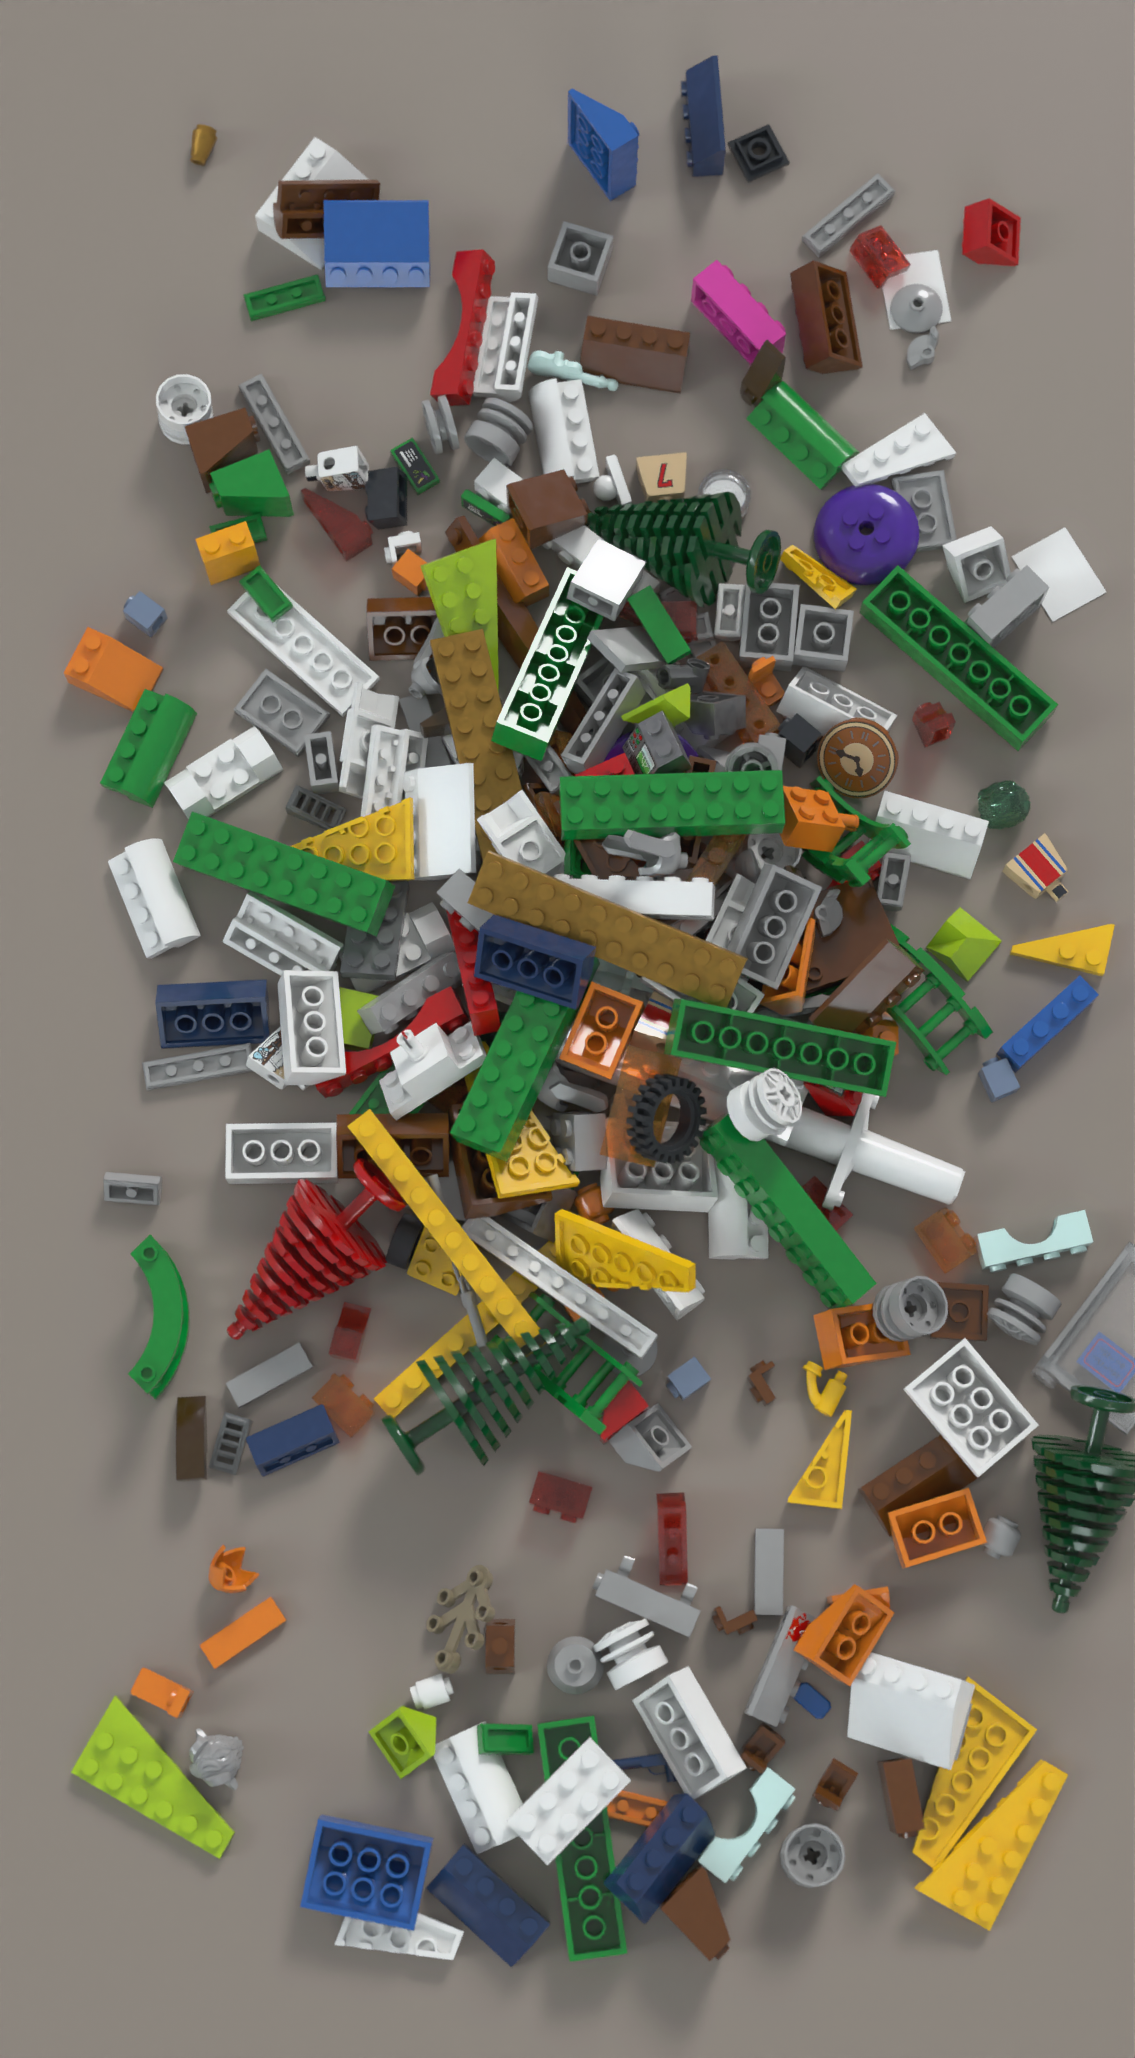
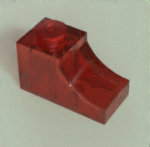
M927 702L916 708L917 711H915L912 720L924 747L931 746L950 737L956 723L952 712L948 714L940 702L935 704Z
M344 1302L329 1350L331 1357L354 1363L359 1362L372 1311L371 1308Z

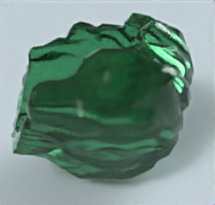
M1011 780L995 782L989 787L981 789L978 793L980 818L989 821L987 826L989 829L1001 830L1017 826L1029 814L1031 809L1030 796L1025 788Z

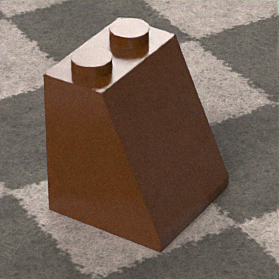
M246 408L184 426L206 494L211 492L209 484L213 482L211 472L254 456L258 452L256 442L261 441L254 416L248 417Z
M564 469L506 485L507 506L530 550L587 524V514L590 513L588 505L584 499H579L576 493L578 491L577 484L572 476H567Z
M699 1863L670 1892L659 1907L709 1961L714 1957L719 1960L730 1949L727 1943L731 1939L708 1874Z

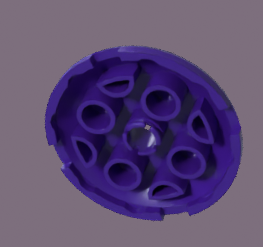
M866 484L859 487L853 485L840 490L823 505L814 525V545L822 564L848 583L856 585L880 584L897 565L905 570L916 553L919 543V524L911 505L899 493L888 487L876 484ZM866 527L870 528L873 533L863 535L860 533V530Z

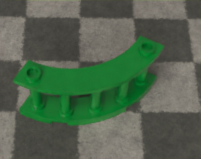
M818 776L810 783L814 790H823L829 793L838 813L855 814L859 818V826L856 828V831L849 832L837 842L832 852L802 848L804 853L801 854V857L829 878L841 884L849 881L850 887L863 886L871 879L868 875V869L892 848L904 849L911 845L908 835L902 827L896 826L894 823L881 824L862 815L834 792L833 785L827 779H822L821 776ZM863 834L871 839L851 858L844 859L838 857Z
M890 924L900 947L924 969L922 973L925 975V981L900 1004L888 1008L886 1012L898 1023L925 1057L923 1061L926 1066L932 1071L937 1069L944 1075H947L950 1071L942 1061L970 1034H978L982 1038L987 1039L993 1031L976 1006L970 1009L962 999L965 992L950 975L921 947L916 951L907 943L910 938ZM932 988H938L947 998L946 1004L917 1029L905 1013ZM958 1012L964 1020L962 1023L963 1027L935 1051L925 1037L950 1014Z
M150 1234L130 1255L143 1270L151 1289L154 1310L153 1326L142 1356L128 1375L147 1394H150L157 1400L174 1378L183 1354L186 1351L190 1328V1310L187 1292L175 1263Z
M531 1292L528 1295L537 1302L536 1306L529 1313L535 1323L547 1311L560 1323H564L567 1328L572 1325L552 1308L555 1302L544 1293L538 1296ZM558 1330L554 1332L553 1337L559 1334ZM496 1334L491 1341H494L503 1355L514 1363L516 1359L504 1340ZM581 1335L578 1338L585 1344L557 1377L554 1376L550 1381L541 1372L542 1368L539 1364L534 1366L533 1369L549 1394L600 1435L607 1427L600 1421L603 1417L601 1413L629 1379L639 1387L643 1382L636 1377L639 1371L626 1361L622 1365L586 1335ZM594 1350L606 1361L579 1394L575 1393L571 1397L564 1391L567 1387L565 1384ZM614 1368L619 1370L620 1374L593 1406L589 1405L585 1409L588 1405L587 1400Z

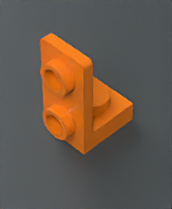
M774 656L768 659L762 657L756 660L751 665L752 668L750 669L746 684L763 711L781 701L785 694V691L773 674L776 662Z
M147 1668L141 1669L131 1689V1694L168 1711V1714L176 1718L182 1717L194 1691Z

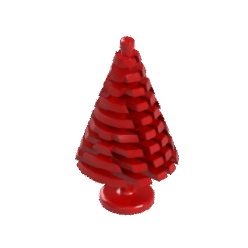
M359 1158L354 1163V1173L365 1189L346 1208L334 1196H329L317 1184L314 1185L313 1182L309 1180L304 1181L303 1179L297 1181L294 1187V1194L290 1196L286 1204L288 1207L287 1212L284 1211L280 1218L279 1224L281 1226L278 1228L276 1226L272 1234L273 1242L267 1244L264 1250L265 1258L262 1257L258 1263L257 1272L259 1274L253 1273L250 1279L251 1289L244 1292L242 1301L245 1306L243 1307L242 1304L237 1306L235 1311L237 1320L227 1328V1333L232 1339L239 1340L247 1329L252 1330V1332L259 1330L263 1327L261 1321L268 1324L277 1320L278 1314L280 1316H287L293 1313L290 1309L292 1306L295 1309H302L308 1306L309 1301L316 1302L325 1297L324 1293H334L339 1290L340 1286H348L354 1283L356 1278L362 1279L372 1273L371 1271H378L386 1266L385 1263L387 1261L384 1252L375 1238L358 1219L376 1200L394 1211H401L408 1204L378 1167L363 1158Z

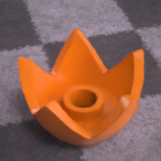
M223 1544L211 1560L208 1575L209 1581L216 1590L225 1593L243 1592L259 1576V1573L241 1569L246 1550L245 1547L234 1548L224 1552L226 1547Z

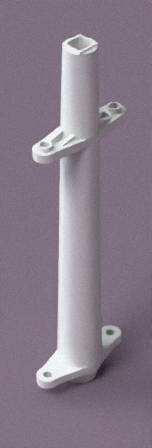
M558 1052L555 1060L562 1067L641 1095L638 1090L640 1085L617 1075H613L610 1080L560 1060L561 1052ZM665 1071V1073H664V1074L674 1075V1074L669 1073V1072H667V1071ZM696 1084L695 1087L700 1088L702 1091L699 1096H703L706 1101L700 1106L707 1108V1114L701 1115V1117L715 1121L718 1117L728 1112L726 1096ZM863 1093L862 1101L858 1105L851 1125L802 1107L801 1117L795 1122L784 1147L836 1165L822 1204L823 1208L832 1211L834 1206L840 1207L845 1192L841 1191V1187L851 1171L948 1205L952 1204L956 1199L965 1175V1171L962 1168L868 1130L870 1108L875 1110L880 1096ZM674 1094L666 1096L661 1101L680 1109L679 1101Z

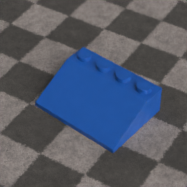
M570 89L568 91V144L608 199L612 201L636 186L639 131L633 122L629 123L621 113L574 89Z
M324 200L326 287H430L429 200Z
M321 1814L317 1821L300 1907L414 1931L434 1838Z

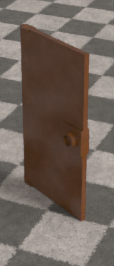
M871 879L860 887H850L849 881L820 891L813 910L815 911L821 905L829 890L839 889L840 893L836 900L842 908L843 918L839 927L830 936L822 938L818 924L815 922V938L805 994L813 993L846 980L885 938L900 946ZM709 932L700 934L701 939L706 941ZM751 979L748 980L747 983L762 992L763 984ZM759 1003V1005L753 1013L766 1009L767 1007Z

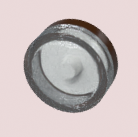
M728 469L716 470L708 474L699 486L698 497L704 494L712 495L728 491L734 493L740 503L743 519L749 510L751 490L746 479L741 474Z

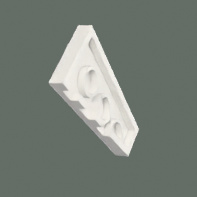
M924 413L843 463L841 469L853 485L859 487L885 480L888 476L898 473L900 475L908 473L911 469L920 466L933 465L936 461L942 459H952L955 457L956 452Z
M418 1913L414 1931L345 1916L334 1945L453 1960L464 1931L421 1913Z

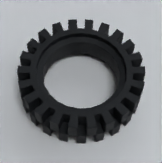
M670 1074L654 1075V1079L648 1078L645 1080L647 1086H639L638 1090L641 1096L634 1094L632 1100L636 1102V1106L629 1105L628 1112H632L633 1117H627L626 1124L633 1125V1127L627 1129V1135L633 1137L629 1142L631 1146H635L634 1150L641 1154L642 1157L665 1164H675V1161L680 1162L684 1160L683 1155L689 1156L692 1153L690 1147L696 1148L699 1143L695 1140V1137L702 1138L704 1132L699 1130V1126H706V1120L701 1119V1115L707 1114V1108L700 1105L706 1101L703 1096H699L702 1091L700 1088L695 1087L696 1084L693 1081ZM674 1094L680 1104L679 1123L672 1137L664 1143H659L653 1131L655 1113L661 1101L666 1096Z

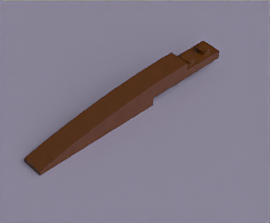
M465 515L456 517L445 531L456 552L480 544ZM497 573L498 638L521 669L539 628L524 602L514 603ZM574 690L559 721L571 736L574 735L587 714Z

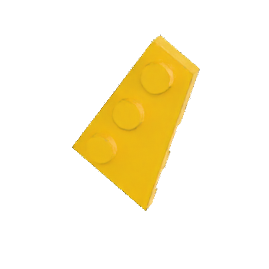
M794 545L785 549L780 556V560L789 570L799 576L834 609H837L852 598L857 590L856 587Z

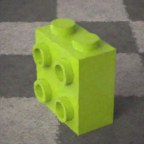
M339 987L344 1049L353 1051L372 1049L375 1033L371 1034L357 1010L377 998L378 995Z

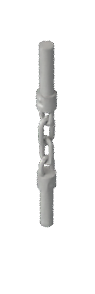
M438 1174L428 1176L429 1186L448 1209ZM452 1262L455 1276L459 1281L462 1292L460 1294L464 1308L467 1309L477 1346H486L485 1343L488 1340L477 1307L476 1293L463 1275L460 1277L458 1269ZM463 1283H466L468 1291H465Z

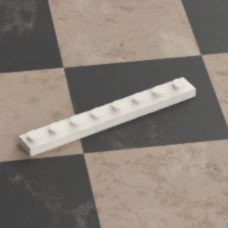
M491 1218L468 1219L462 1226V1229L474 1243L577 1315L585 1318L590 1324L640 1359L645 1356L657 1339L658 1335Z

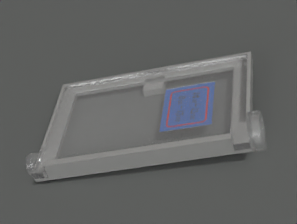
M1129 1242L1031 1371L1032 1375L1045 1386L1054 1389L1057 1384H1060L1070 1392L1071 1386L1086 1385L1116 1391L1135 1398V1244ZM1110 1412L1108 1422L1124 1435H1127L1135 1425V1412Z

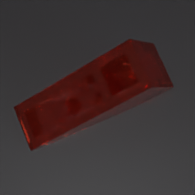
M307 488L301 490L304 503L346 562L373 545L371 537L373 531L366 520L361 522L359 517L353 512Z
M660 601L685 642L688 644L692 640H698L697 603L694 601ZM626 602L619 616L643 627L630 604Z
M684 1492L656 1493L660 1586L686 1585L688 1583L685 1494Z

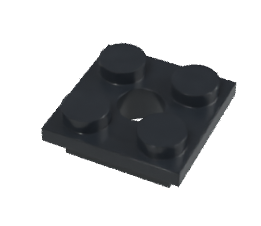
M769 124L728 142V146L748 183L790 164ZM755 148H762L765 150L766 153L763 155H756L752 152V150Z

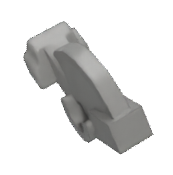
M935 326L931 327L929 335L917 337L908 347L907 364L910 370L934 361L935 348L939 341V332Z
M839 889L829 890L821 905L814 911L815 922L818 924L821 938L830 936L842 921V908L836 900L840 893Z

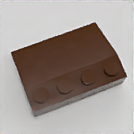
M463 1104L451 1105L448 1111L449 1143L465 1219L493 1217L553 1199L551 1191L498 1199L486 1153L457 1142L451 1135V1129Z

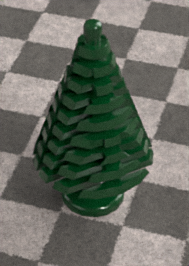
M729 491L712 495L704 494L700 497L695 495L687 498L657 500L658 503L645 501V503L635 505L633 503L626 504L625 506L619 504L614 505L610 509L602 506L597 507L594 510L595 513L590 511L587 514V524L585 526L590 525L591 531L599 537L602 536V539L607 543L645 561V570L652 572L654 576L677 589L686 598L689 599L690 597L692 602L700 607L705 608L704 604L710 606L716 601L715 594L718 595L719 583L725 584L724 581L728 583L733 572L730 562L746 565L747 586L750 591L763 594L768 590L778 570L781 556V539L777 531L764 530L753 542L751 550L739 547L736 535L741 537V507L735 494Z
M581 1317L568 1328L564 1323L556 1324L555 1327L559 1334L555 1337L551 1335L547 1328L539 1329L538 1332L545 1342L541 1346H538L529 1332L521 1333V1337L531 1351L527 1355L523 1354L511 1336L502 1338L516 1359L511 1365L494 1341L485 1343L502 1369L497 1374H495L477 1345L468 1347L488 1379L482 1384L459 1350L450 1352L474 1388L466 1393L442 1355L433 1357L459 1397L453 1402L426 1361H417L418 1367L444 1408L409 1431H403L392 1415H386L381 1418L386 1429L417 1476L424 1472L425 1465L418 1455L416 1447L452 1422H455L481 1464L485 1466L489 1458L462 1416L467 1412L470 1413L494 1452H496L501 1445L475 1406L483 1402L507 1438L512 1431L490 1396L497 1393L518 1424L523 1416L504 1387L511 1383L529 1410L534 1401L519 1377L525 1374L537 1393L541 1395L545 1387L533 1367L539 1364L551 1381L556 1372L547 1358L554 1355L562 1366L567 1358L561 1348L568 1345L570 1350L574 1352L578 1347L575 1339L590 1332L589 1322Z
M1086 1385L1071 1386L1070 1395L1076 1402L1093 1408L1087 1440L1060 1435H1036L1031 1438L1032 1449L1038 1454L1034 1455V1467L1040 1471L1035 1475L1036 1484L1042 1488L1037 1492L1040 1504L1045 1506L1040 1508L1041 1520L1047 1524L1043 1525L1042 1534L1046 1540L1050 1541L1049 1545H1044V1550L1048 1557L1056 1560L1047 1562L1049 1574L1059 1578L1048 1580L1050 1591L1056 1593L1055 1598H1053L1052 1609L1062 1614L1068 1612L1069 1598L1076 1597L1082 1589L1081 1586H1076V1583L1073 1582H1085L1090 1572L1084 1569V1567L1096 1566L1100 1559L1096 1553H1101L1105 1550L1109 1543L1105 1538L1114 1536L1118 1529V1525L1115 1523L1123 1520L1127 1514L1126 1509L1122 1506L1130 1507L1135 1500V1453L1122 1451L1121 1448L1103 1444L1110 1412H1135V1398L1116 1391Z

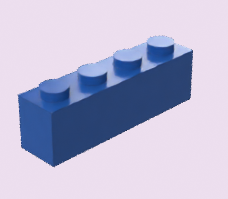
M1079 975L1001 1046L996 1054L1001 1059L1007 1058L1012 1070L1016 1073L1090 1006L1099 994Z

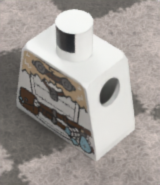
M358 446L320 452L318 454V465L305 467L307 481H321L327 491L365 490V483L368 481L369 464Z
M280 1026L248 1056L246 1066L279 1089H284L287 1085H285ZM297 1085V1086H299V1087L304 1091V1090H305L307 1087H309L310 1085Z

